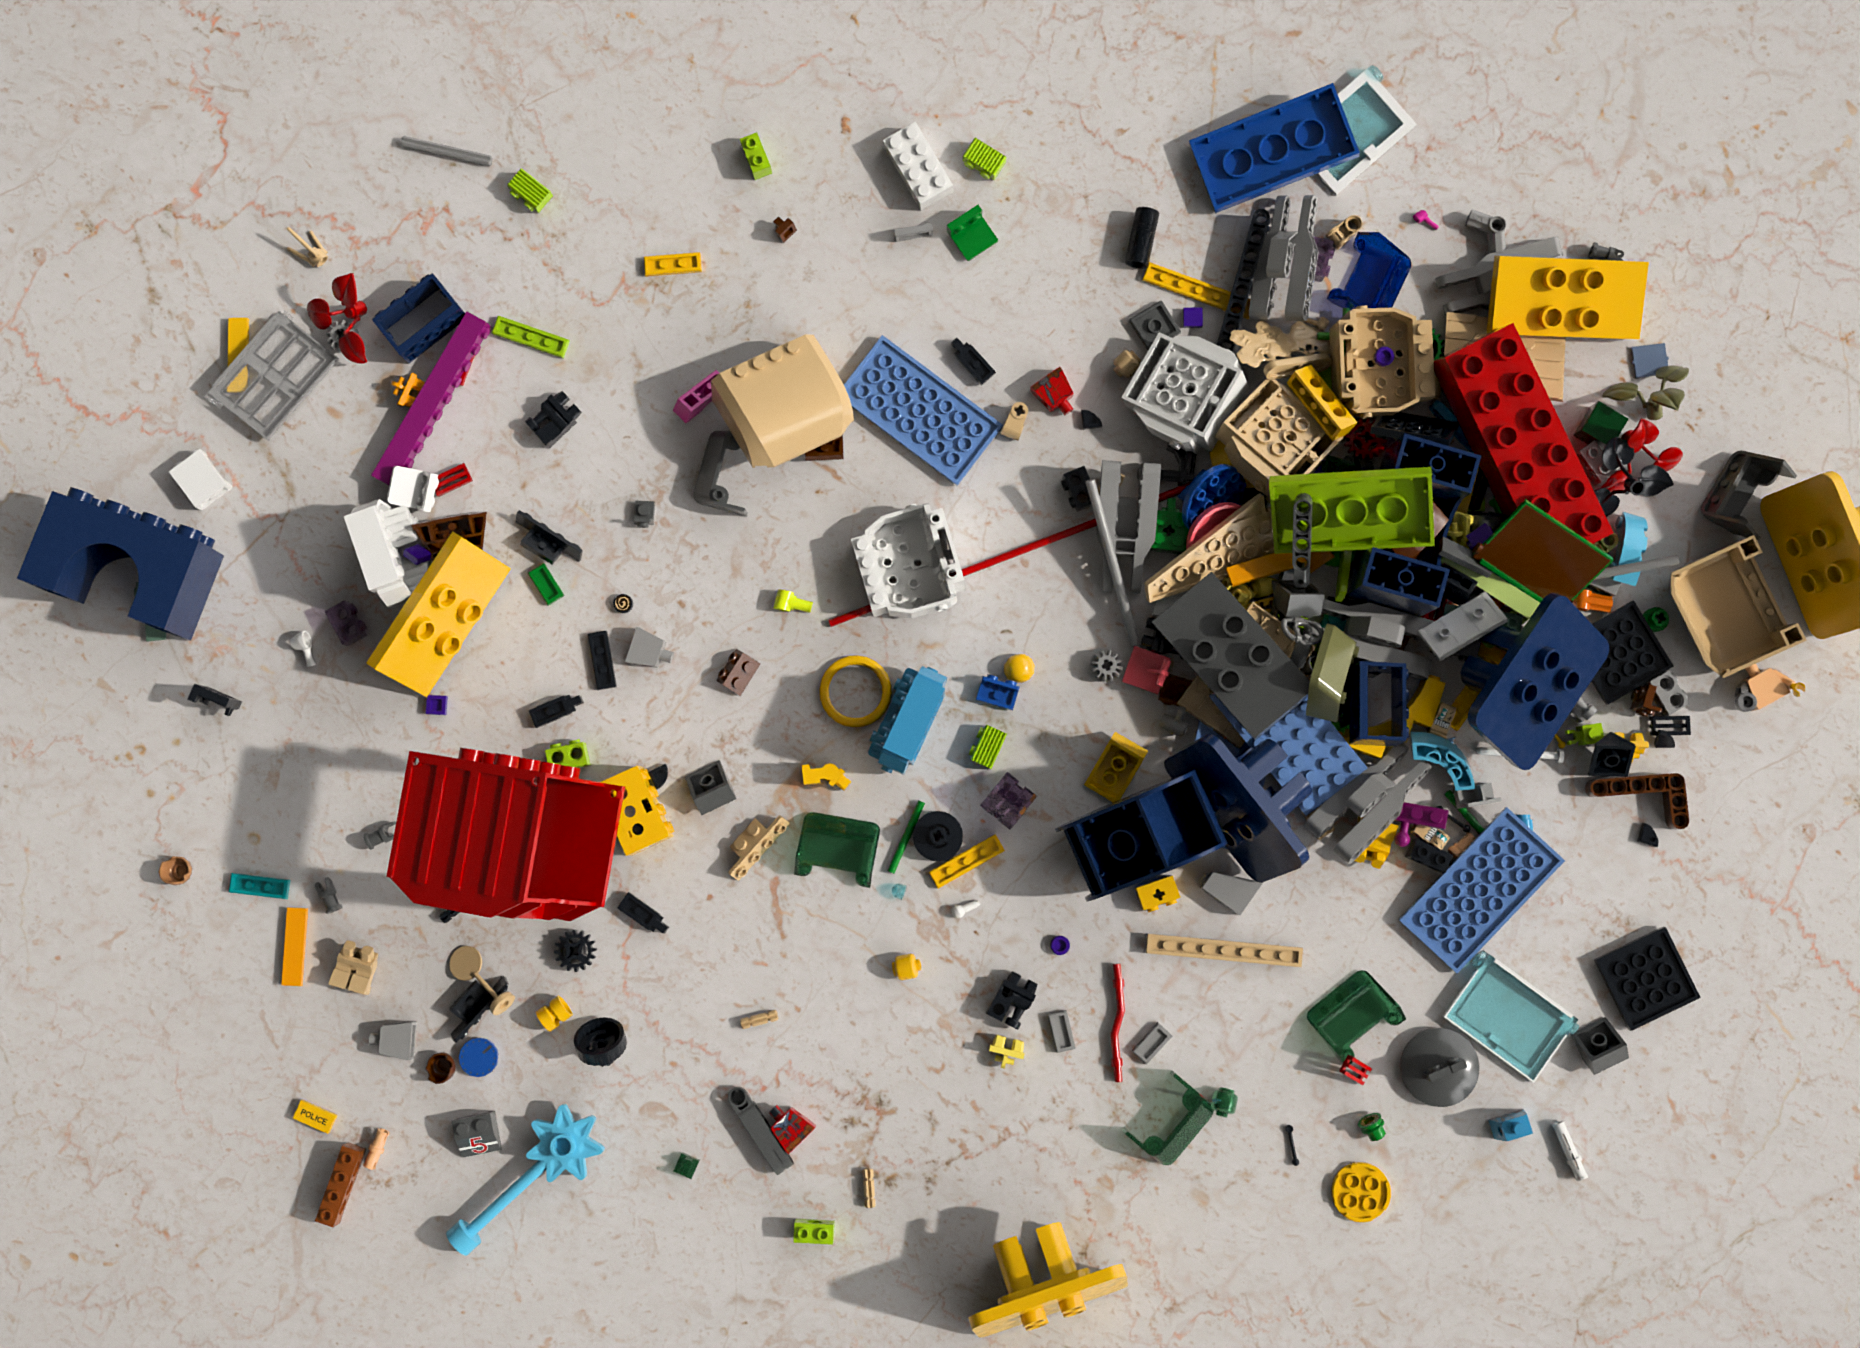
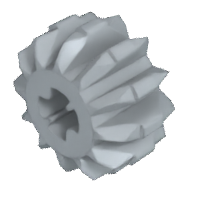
M342 320L341 324L339 321H335L334 327L329 325L331 331L326 332V335L329 337L327 343L331 344L333 350L338 349L340 353H342L339 347L340 336L351 324H348L346 320ZM354 326L350 330L357 334L359 333V331L355 329Z
M1101 650V657L1097 654L1093 656L1098 662H1090L1091 665L1096 666L1091 669V672L1098 671L1095 678L1098 679L1102 675V682L1106 681L1107 676L1109 681L1112 682V674L1118 678L1120 674L1116 670H1123V667L1117 666V664L1122 663V659L1115 660L1118 653H1115L1112 657L1111 650H1108L1105 656L1104 651ZM1104 661H1107V664L1110 662L1109 671H1106V668H1102Z

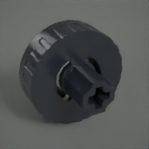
M934 811L925 814L916 823L913 831V841L916 849L923 857L932 861H944L954 856L960 849L963 841V831L960 823L951 814ZM937 830H940L942 836L941 839H939V841L936 842L934 836L935 833H937Z
M603 1017L590 1020L583 1024L574 1035V1046L577 1055L587 1065L610 1066L624 1053L627 1045L622 1024L612 1018Z

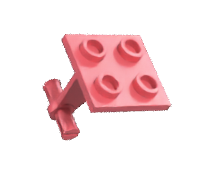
M1134 646L1122 682L1158 695L1166 677L1169 676L1168 670L1172 662L1170 661L1171 658Z

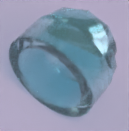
M895 884L892 887V895L902 900L907 885Z

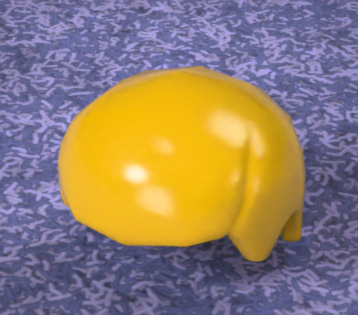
M1016 654L1005 662L1004 674L1010 681L1023 683L1032 677L1035 665L1029 656Z

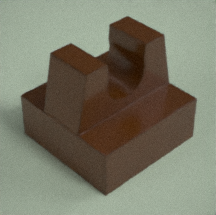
M778 216L773 221L777 228L775 232L783 243L797 231L793 221L789 218L783 221Z

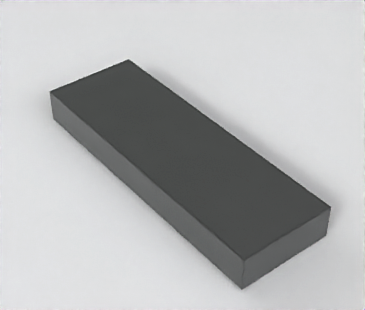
M1445 537L1439 540V555L1487 578L1492 574L1490 569L1480 564L1479 560L1473 557V550Z

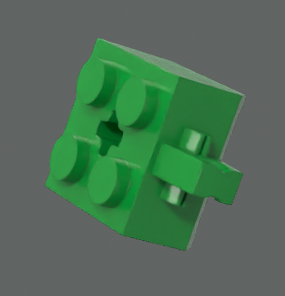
M1168 498L1166 508L1162 507V510L1157 511L1155 542L1149 551L1182 554L1186 550L1189 530L1183 523L1182 513L1179 512V509H1175L1176 498ZM1167 528L1172 532L1170 536H1167V532H1164Z

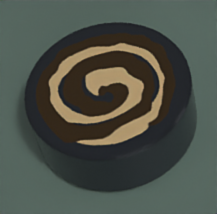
M620 594L614 599L613 605L616 611L628 613L632 610L634 603L630 596Z

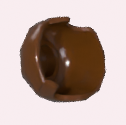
M435 1053L428 1059L425 1068L429 1075L428 1080L435 1084L445 1083L453 1077L456 1066L454 1059L448 1053Z

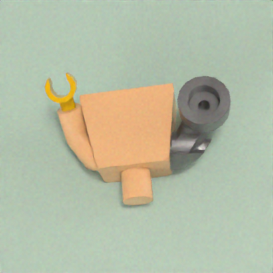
M1757 664L1745 668L1749 677L1741 681L1736 687L1734 696L1736 697L1735 706L1742 712L1760 710L1789 694L1790 690H1793L1795 697H1799L1800 692L1797 689L1805 692V685L1800 682L1796 683L1775 669L1767 668L1760 671Z

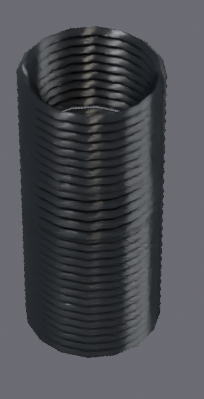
M1150 207L1136 208L1125 258L1126 265L1130 267L1145 269L1149 265L1160 214L1156 209Z

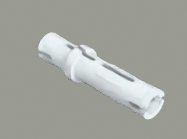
M1564 1121L1552 1124L1567 1158L1566 1163L1570 1165L1575 1180L1581 1181L1586 1179L1588 1175L1581 1163V1155H1578Z

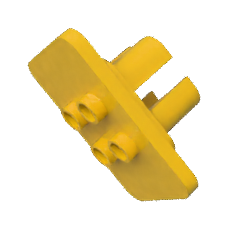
M1828 471L1765 496L1760 503L1761 514L1810 632L1818 639H1826L1860 629V506L1854 507L1842 477L1834 471Z
M1056 1222L1036 1229L1052 1279L1034 1285L1017 1236L1002 1240L994 1244L993 1248L1008 1294L997 1299L998 1306L968 1317L971 1329L979 1338L990 1336L1023 1324L1026 1331H1030L1047 1325L1049 1323L1047 1315L1061 1311L1063 1317L1067 1318L1086 1311L1085 1302L1119 1291L1128 1286L1123 1264L1114 1265L1093 1273L1090 1272L1089 1268L1077 1270L1061 1222Z

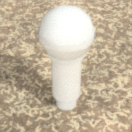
M977 900L963 906L955 905L951 911L952 915L957 919L962 918L966 912L980 906V903Z

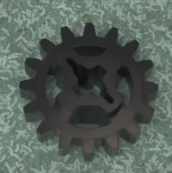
M575 929L572 931V935L567 931L565 932L566 937H559L561 943H555V946L559 948L554 953L559 954V957L555 960L562 961L560 967L567 965V971H570L573 967L574 971L578 972L579 967L585 970V964L592 965L590 959L596 958L592 953L597 948L592 947L595 940H589L590 934L584 936L583 930L577 934ZM580 938V940L577 943H574L572 940L570 941L569 939ZM586 945L588 947V954L585 953ZM564 947L566 948V955H565V956H564V953H563V948H564ZM572 947H578L579 954H574L573 956H571L574 951ZM573 959H578L579 961H581V963L574 964L571 963V961H573Z

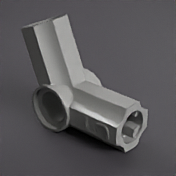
M1472 209L1467 217L1465 226L1486 233L1488 254L1503 252L1506 249L1505 219L1501 216L1493 217ZM1492 224H1496L1499 230L1493 229Z

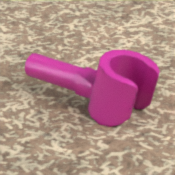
M1420 210L1413 215V219L1420 224L1424 220L1435 230L1439 228L1437 224L1428 218L1425 210Z

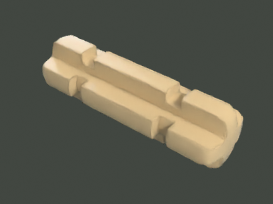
M773 1010L767 1014L765 1012L750 1018H742L740 1023L742 1029H747L751 1026L766 1024L768 1021H777L779 1017L777 1011Z
M871 1168L863 1169L866 1208H873L876 1205L874 1179H872L874 1174Z

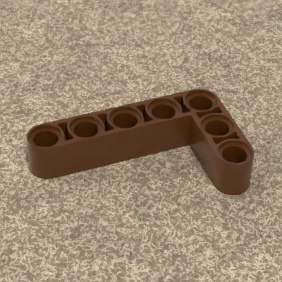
M1679 773L1596 779L1588 781L1585 785V792L1590 797L1662 792L1666 825L1670 829H1684L1689 824L1686 784L1684 777ZM1672 777L1676 780L1675 787H1672L1670 784ZM1652 779H1655L1657 782L1655 789L1651 786ZM1634 780L1638 784V788L1636 790H1634L1631 786ZM1614 782H1616L1619 786L1617 792H1615L1612 788V784ZM1595 783L1598 784L1600 788L1598 793H1595L1593 791V785ZM1673 797L1678 799L1677 806H1674L1672 803ZM1676 816L1680 818L1678 826L1674 822Z

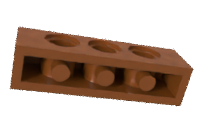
M349 1142L342 1145L315 1222L332 1228L340 1224L366 1148Z

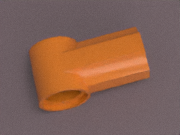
M1586 589L1574 599L1577 601L1576 608L1579 611L1593 610L1610 613L1613 606L1612 596L1595 594Z

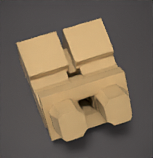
M347 940L337 956V964L333 969L328 984L363 995H369L372 979L377 968L378 953L374 952L373 947L363 946L361 949L356 947L355 942Z

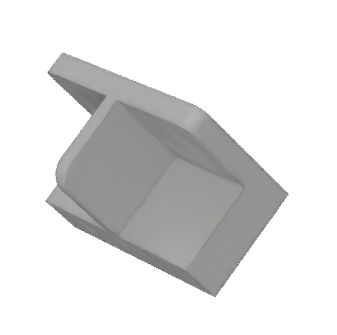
M1491 783L1477 785L1475 789L1453 790L1457 809L1502 801L1501 797L1494 798Z

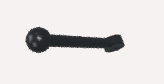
M1448 814V818L1463 828L1464 832L1470 831L1469 825L1462 824Z
M1286 1125L1285 1131L1288 1132L1293 1156L1292 1164L1298 1166L1300 1161L1296 1156L1292 1136L1293 1127Z

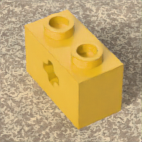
M1173 875L1135 887L1142 910H1147L1148 912L1158 910V905L1164 903L1166 906L1177 903L1176 899L1181 898ZM1155 890L1163 892V895L1160 896V900L1156 897H1153V895L1156 894Z

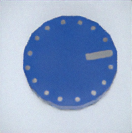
M471 1039L460 1050V1066L470 1076H486L498 1064V1049L489 1039Z

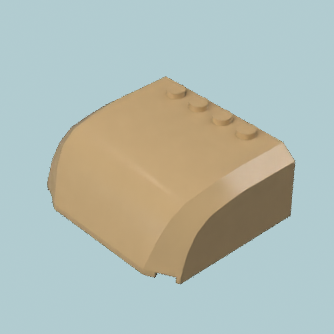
M805 334L729 368L711 380L712 401L752 468H755V466L772 468L841 437L849 424L854 421L848 393L814 335Z
M1755 535L1741 539L1671 572V596L1705 665L1722 678L1807 641L1798 623L1787 625L1754 558V556L1762 553Z

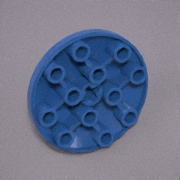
M1220 464L1207 471L1202 469L1193 481L1177 496L1183 502L1182 519L1188 530L1194 520L1204 510L1215 504L1232 502L1241 505L1246 483L1244 477L1237 472L1235 467L1228 464Z

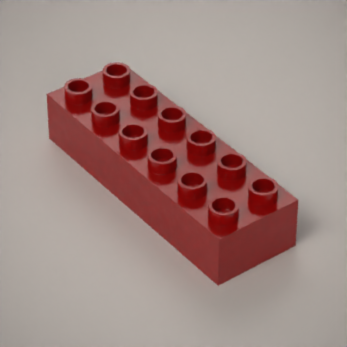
M1514 323L1497 328L1434 360L1436 377L1473 453L1481 455L1479 466L1488 481V485L1502 514L1506 516L1505 519L1526 499L1592 544L1614 533Z

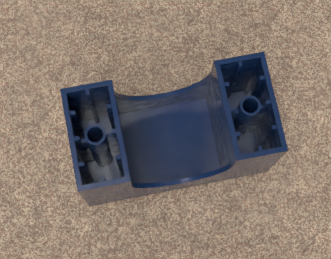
M1405 433L1384 451L1379 470L1431 467L1433 502L1449 520L1434 539L1435 546H1429L1419 560L1375 547L1357 550L1345 597L1364 603L1377 604L1419 617L1440 607L1450 569L1441 567L1442 556L1438 554L1439 540L1442 537L1446 538L1458 506L1472 492L1481 455Z
M70 487L67 496L52 491L17 579L49 593L84 604L95 577L106 565L118 559L132 558L138 570L139 585L127 617L191 641L224 558V555L212 549L215 540L202 535L203 532L182 524H179V527L167 523L165 519L147 512H143L141 515L131 511L128 506L108 499L106 502L93 498L94 495L77 488Z

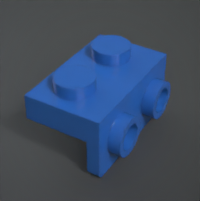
M987 674V677H982L976 700L1013 711L1020 687L1016 686L1017 683L1014 681H998V677Z

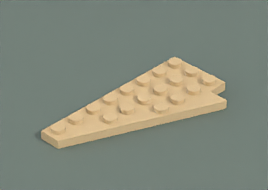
M1259 493L1144 582L1146 600L1153 602L1190 590L1211 571L1219 580L1227 578V567L1273 554L1274 540L1271 507L1265 508L1264 495Z

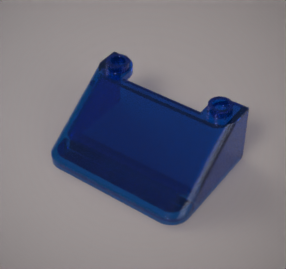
M1358 232L1353 243L1354 249L1361 253L1344 290L1333 288L1329 292L1327 299L1341 308H1350V311L1356 309L1357 306L1392 308L1411 269V259L1380 232Z

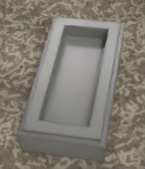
M932 223L895 229V240L900 242L932 236Z
M1067 1010L1048 1014L1056 1053L1076 1049Z
M1157 1022L1135 1046L1132 1052L1147 1065L1172 1038V1035Z

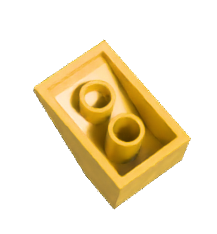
M1114 732L1084 785L1112 802L1120 800L1148 750Z

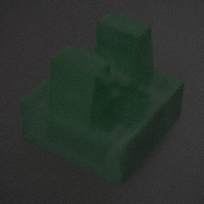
M682 1152L674 1172L692 1179L700 1160Z

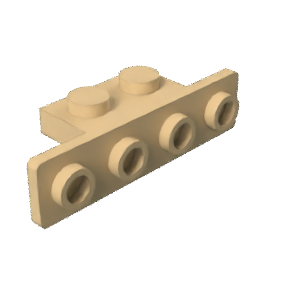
M779 815L766 828L755 818L730 845V848L740 859L728 873L738 881L744 877L748 870L759 861L764 852L773 845L774 841L785 832L790 823Z

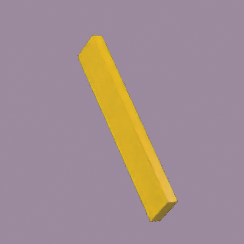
M1149 262L1142 281L1224 311L1227 309L1231 295L1230 291ZM1248 299L1247 307L1243 318L1249 319V306L1251 299ZM1235 306L1231 308V311L1233 313H1239L1241 311V308Z

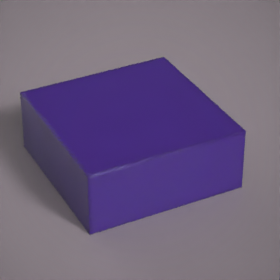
M1203 307L1183 308V328H1202Z
M419 544L404 549L403 556L416 566L429 561L432 555Z
M428 695L426 714L447 715L448 696Z

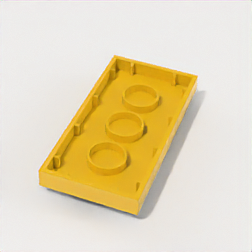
M1494 255L1487 333L1514 323L1519 335L1640 339L1649 262Z
M452 532L366 663L375 670L427 697L453 656L459 652L463 641L474 624L481 618L484 609L511 568L455 532Z

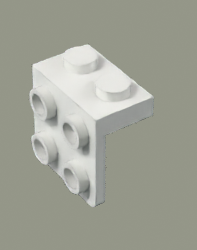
M394 466L387 502L431 512V508L435 503L434 492L438 487V475L426 471Z

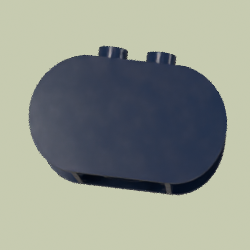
M1195 769L1098 808L1055 828L1056 832L1064 830L1090 890V894L1085 897L1086 902L1181 867L1227 844Z

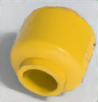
M912 953L896 956L895 961L892 962L893 974L899 980L916 978L918 971H921L920 959H916Z

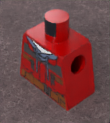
M776 1105L769 1112L776 1120L771 1126V1130L787 1154H790L816 1128L812 1121L793 1107H790L784 1113Z

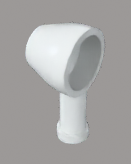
M307 631L297 633L290 639L292 648L294 650H303L307 667L316 665L311 652L312 639Z

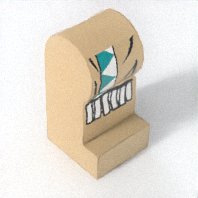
M1441 702L1432 727H1428L1427 733L1446 739L1456 713V707Z
M1413 825L1409 831L1425 843L1441 850L1450 839L1447 834L1435 828Z

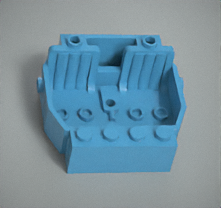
M922 666L918 672L907 668L902 678L896 680L893 689H896L888 711L878 731L874 730L869 740L872 744L868 754L879 760L878 763L882 765V770L889 773L895 771L904 775L908 765H914L945 697L944 687L947 677L939 674L937 670Z

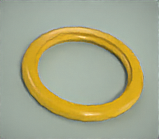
M859 655L846 656L832 663L825 671L819 687L820 701L828 716L843 726L853 728L864 727L878 720L887 710L892 694L891 682L883 667L876 661ZM849 665H862L871 669L877 675L882 685V696L878 706L873 712L860 718H851L840 714L831 704L829 698V685L837 671Z

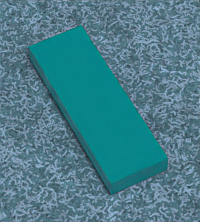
M231 873L229 892L288 899L290 880Z

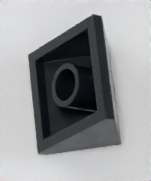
M1613 732L1608 733L1595 744L1588 775L1628 777L1636 748L1635 744Z

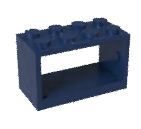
M431 273L422 277L420 283L416 286L408 288L402 297L394 299L385 310H380L375 314V318L372 321L398 354L410 364L460 324L465 312L437 277ZM441 289L443 296L447 297L452 305L399 345L387 329Z
M1359 661L1349 668V744L1397 746L1407 741L1409 737V728L1407 727L1409 708L1406 707V700L1409 698V689L1406 688V681L1409 678V670L1406 669V663ZM1368 673L1391 674V736L1368 735Z

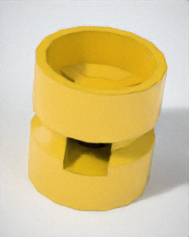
M559 995L549 1002V1006L544 1005L536 1011L539 1021L549 1032L560 1025V1021L565 1022L573 1016L570 1007Z

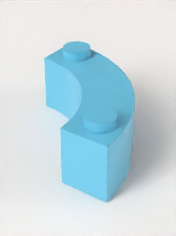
M1622 512L1621 517L1619 516L1615 523L1618 544L1614 562L1610 564V567L1641 562V553H1644L1647 548L1648 537H1645L1644 533L1648 529L1646 519ZM1640 572L1613 576L1611 578L1618 582L1636 586Z
M1410 732L1413 760H1425L1443 766L1454 782L1455 791L1475 789L1470 764L1457 746L1435 734Z

